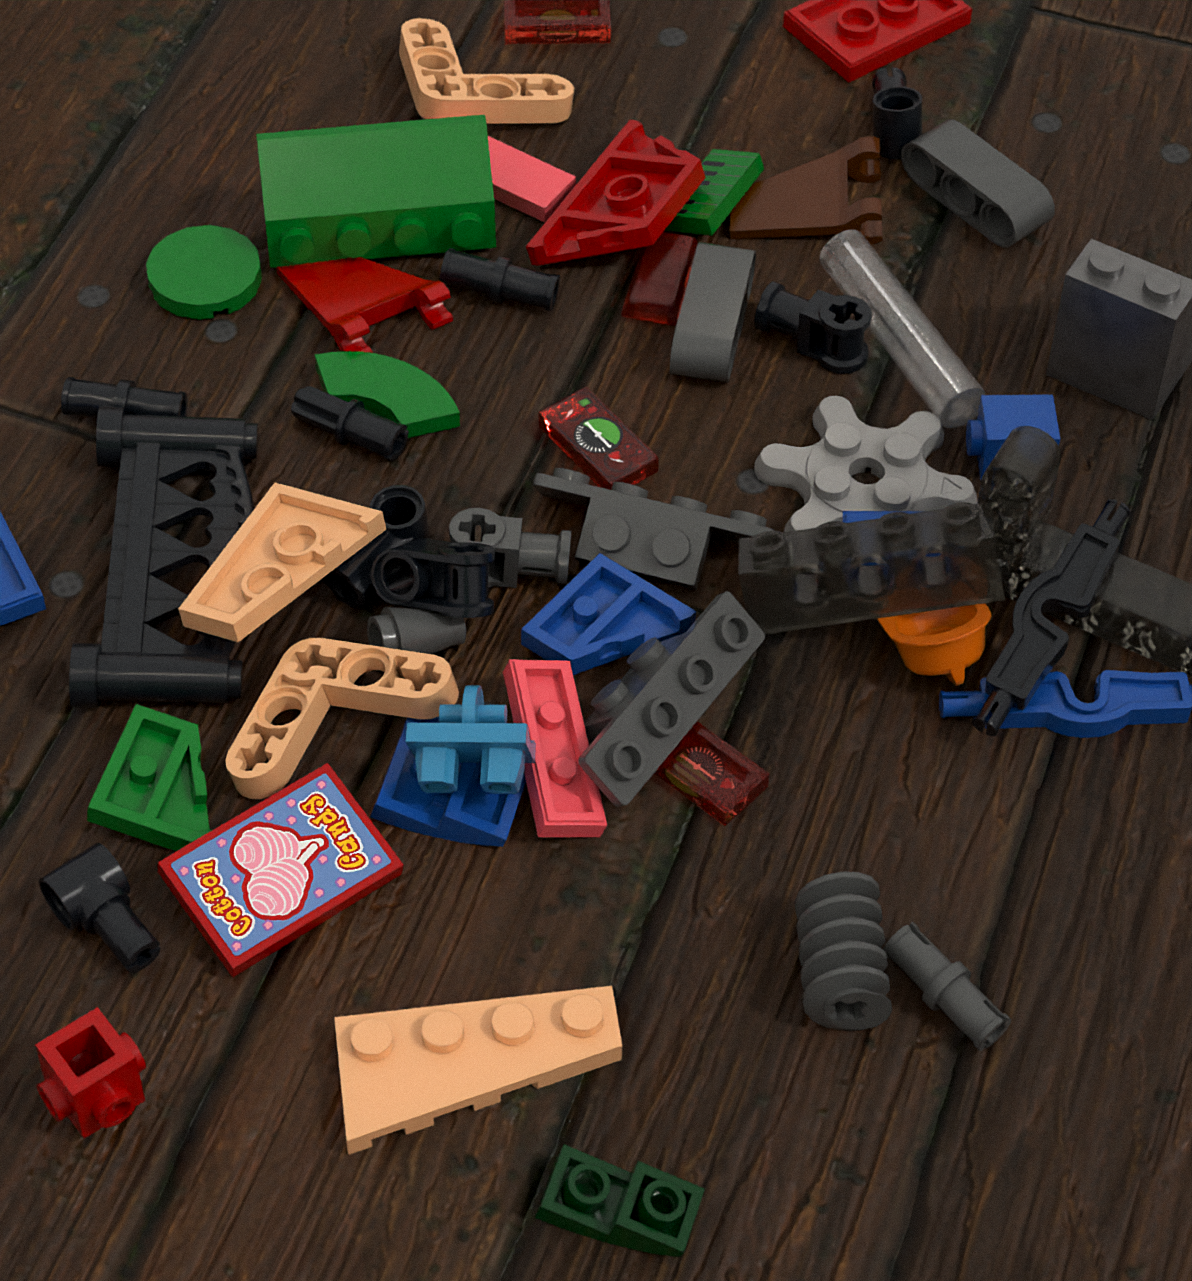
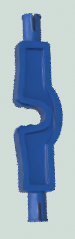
M1105 670L1097 676L1095 681V701L1084 703L1075 697L1069 679L1064 673L1058 671L1049 672L1039 685L1024 710L1012 707L999 729L1046 727L1053 732L1066 736L1093 738L1112 734L1121 730L1126 725L1186 723L1192 710V685H1189L1188 677L1184 672L1146 673ZM986 677L981 679L979 691H940L939 711L941 718L977 716L989 697L985 692Z

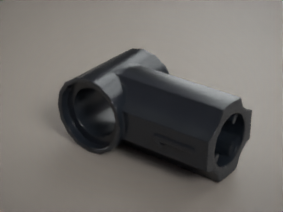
M393 485L383 488L374 495L370 502V508L383 511L387 530L322 578L323 583L332 590L338 600L352 608H355L357 605L366 606L377 594L371 578L372 564L376 557L382 552L420 538H430L425 501L422 495L414 488L405 485Z

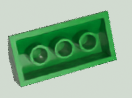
M485 114L256 134L270 268L362 257L365 259L442 253L449 250V248H453L456 251L496 248L495 203Z

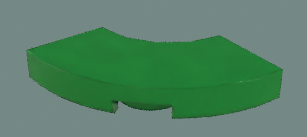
M361 351L315 354L316 371L324 392L347 402L358 399L363 402L366 410L396 423L407 425L408 438L460 427V412L452 397L438 381L416 366L390 356Z

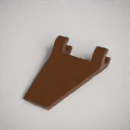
M872 136L859 138L833 153L752 184L730 212V239L837 234L850 237L864 244L882 242V221H877L882 220L881 199L867 197L856 201L850 206L848 204V176L864 183H873L881 180L880 160H865L880 158L879 138Z

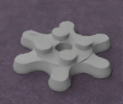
M829 396L819 403L812 416L813 427L821 438L819 442L806 447L773 443L763 448L754 463V473L764 484L791 488L804 499L805 505L792 515L784 529L786 543L792 549L799 552H817L824 548L829 540L843 534V511H968L969 516L977 506V494L970 480L960 475L938 472L929 467L925 462L931 453L942 446L945 434L939 418L927 411L911 414L899 426L888 429L866 425L859 420L852 404L846 398ZM866 468H871V474L877 476L880 480L873 484H863L857 482L851 476L857 473H865Z

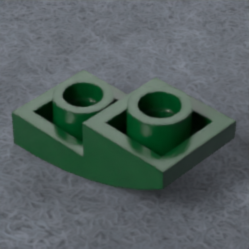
M564 1144L557 1155L534 1218L612 1245L680 1258L685 1251L705 1188L640 1161H637L632 1171L629 1172Z

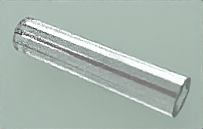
M846 230L832 237L820 253V264L843 295L858 297L871 307L872 321L869 329L933 414L939 418L940 423L946 428H956L966 424L968 420L974 419L978 415L981 395H986L985 391L868 240L858 230Z

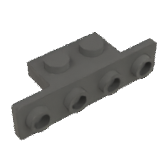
M555 468L553 476L536 473L533 486L542 496L588 507L575 558L579 562L589 564L601 553L637 576L697 590L711 537L769 551H775L778 541L774 529L765 527L767 519L750 512L731 510L730 517L726 518L706 513L708 506L705 503L687 497L672 496L671 502L668 504L647 499L648 491L646 489L628 483L613 482L611 490L588 485L589 476L564 468Z
M730 592L718 594L685 633L661 642L654 637L641 644L627 659V663L631 668L623 678L609 683L591 701V706L595 710L584 722L587 738L591 744L579 757L578 763L614 806L621 807L631 802L764 641L765 634Z

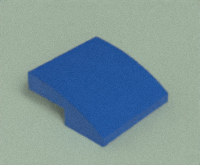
M439 717L424 720L406 718L370 818L408 831L450 841L503 847L526 783L525 774H523L519 793L492 794L483 791L480 785L481 763L459 762L457 791L452 793L423 792L418 784L415 757L406 743L407 723H440Z

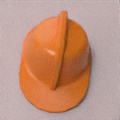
M922 572L895 580L877 593L872 604L875 618L889 638L894 641L905 666L911 672L918 675H945L955 686L963 684L965 668L978 661L984 653L985 626L992 617L989 607L981 600L971 585L958 576L944 572Z

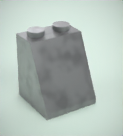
M1091 239L1065 274L1046 375L1153 420L1192 362V279Z

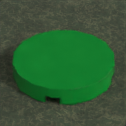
M213 225L186 227L167 235L153 247L146 262L149 288L152 290L153 298L159 306L177 316L198 320L214 318L213 312L222 311L228 308V314L243 308L256 296L262 281L259 253L248 237L231 228Z

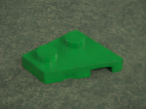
M136 704L88 805L87 821L174 851L180 850L212 831L209 827L206 805L207 788L205 773L201 769V744L198 724Z

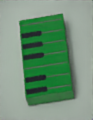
M712 149L702 161L705 179L665 230L712 236L764 170L760 153Z

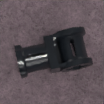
M774 281L765 288L755 311L754 325L756 329L764 332H769L772 329L798 339L797 353L816 359L823 368L830 372L839 374L852 373L864 367L868 360L869 350L868 345L864 341V334L871 324L872 312L871 307L864 300L850 295L835 296L819 289L809 300L787 292L784 285ZM851 313L854 314L855 320L850 319ZM833 348L837 349L836 356L833 354Z

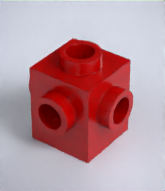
M98 1007L35 1044L44 1076V1081L37 1084L36 1087L43 1103L57 1122L68 1117L83 1139L102 1127L110 1128L120 1124L132 1114L136 1106L145 1101L139 1074L146 1069L145 1060L132 1038L126 1032L118 1034Z

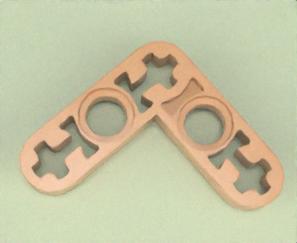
M419 18L406 21L401 26L399 55L416 110L424 119L485 114L486 124L558 123L567 120L571 115L574 86L565 78L551 74H463L449 31L443 24L431 19Z
M308 638L297 642L282 656L227 753L225 759L226 768L236 790L242 796L249 799H264L282 790L289 782L330 706L419 720L439 717L440 704H456L459 696L451 667L444 658L433 654L326 638ZM373 670L384 672L381 679L374 684L367 686L354 685L355 681L364 673ZM289 709L301 710L300 715L288 724H271L272 720L283 711Z

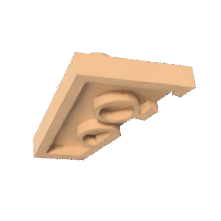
M274 483L178 608L183 626L231 641H241L387 530L383 511Z

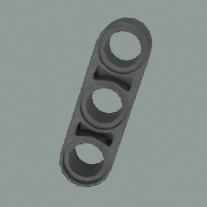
M947 119L903 146L901 161L909 178L1000 247L1008 248L1053 219L1055 205L1048 189L1031 174L954 119Z
M704 242L698 243L673 337L670 374L723 383L729 382L752 289L756 250Z

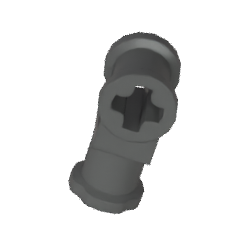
M468 508L458 512L451 519L449 524L451 542L481 543L495 548V560L490 562L488 567V588L493 586L517 588L518 575L555 578L557 584H567L572 531L562 530L559 535L523 532V518L499 516L493 511L484 508ZM479 525L481 526V541L475 542V527Z

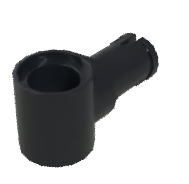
M892 67L891 77L888 76L887 69L883 68L876 71L872 78V87L875 92L872 107L873 137L879 138L880 156L888 159H901L903 146L922 135V96L917 90L906 87L905 73L901 69Z
M101 843L93 844L39 879L40 890L58 920L69 930H74L81 925L87 933L98 934L129 973L141 971L158 957L161 949L159 947L160 943L129 907L131 901L128 896L130 893L129 882L117 860Z

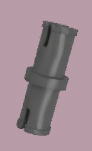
M911 922L909 926L907 924L903 926L886 943L883 950L886 952L887 958L891 959L924 992L921 1000L932 1011L941 1009L971 1039L979 1051L990 1047L1007 1030L1011 1019L1005 1013L1003 1014L969 980L971 972L960 961L952 963L920 931V928L914 922Z

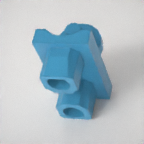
M466 685L462 704H440V723H407L406 743L415 757L418 784L423 792L452 793L457 791L459 762L481 763L480 785L483 791L492 794H517L520 790L525 763H535L536 743L534 740H530L527 723H507V706L484 704L483 691L480 685Z

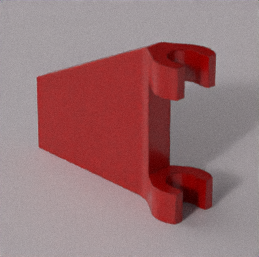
M362 257L276 267L277 274L329 330L340 351L373 353L362 338V336L370 333L369 326L415 306L424 322L432 330L453 321L452 314L442 303V301L451 298L450 291L439 280L422 279Z

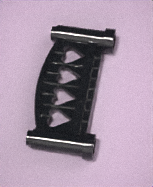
M99 406L96 428L97 464L101 467H120L102 642L101 645L99 643H73L69 670L71 707L98 708L100 700L228 703L229 699H241L242 660H230V654L235 646V641L198 631L204 637L203 640L195 645H184L156 630L153 626L180 615L178 608L188 596L157 578L193 562L203 563L210 568L255 509L251 487L243 464H245V459H257L258 423H246V418L126 414L125 407ZM201 469L210 470L216 475L209 481V489L214 495L204 501L195 500L167 485L169 482ZM196 515H204L212 520L211 524L205 528V535L211 541L208 545L200 548L191 547L161 531Z

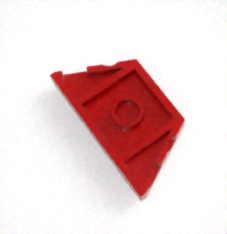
M629 120L526 245L531 264L544 265L653 245L705 179L701 160L686 150L676 149L673 142L661 135L652 140L645 135L642 123L637 120Z

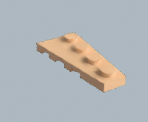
M612 986L334 1017L348 1155L372 1147V1139L401 1129H404L407 1135L433 1126L435 1117L472 1105L473 1110L476 1111L501 1102L502 1094L532 1084L535 1088L539 1089L622 1060V1041Z

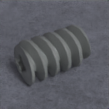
M837 872L823 875L806 884L798 892L794 902L798 919L796 925L797 935L800 942L798 951L802 966L800 975L802 987L805 990L802 996L804 1011L813 1022L826 1028L841 1031H861L874 1028L886 1021L893 1011L891 1000L886 997L890 990L888 975L884 973L888 966L886 952L881 949L885 943L883 928L879 925L883 919L881 905L876 902L880 897L879 884L870 875L860 872Z

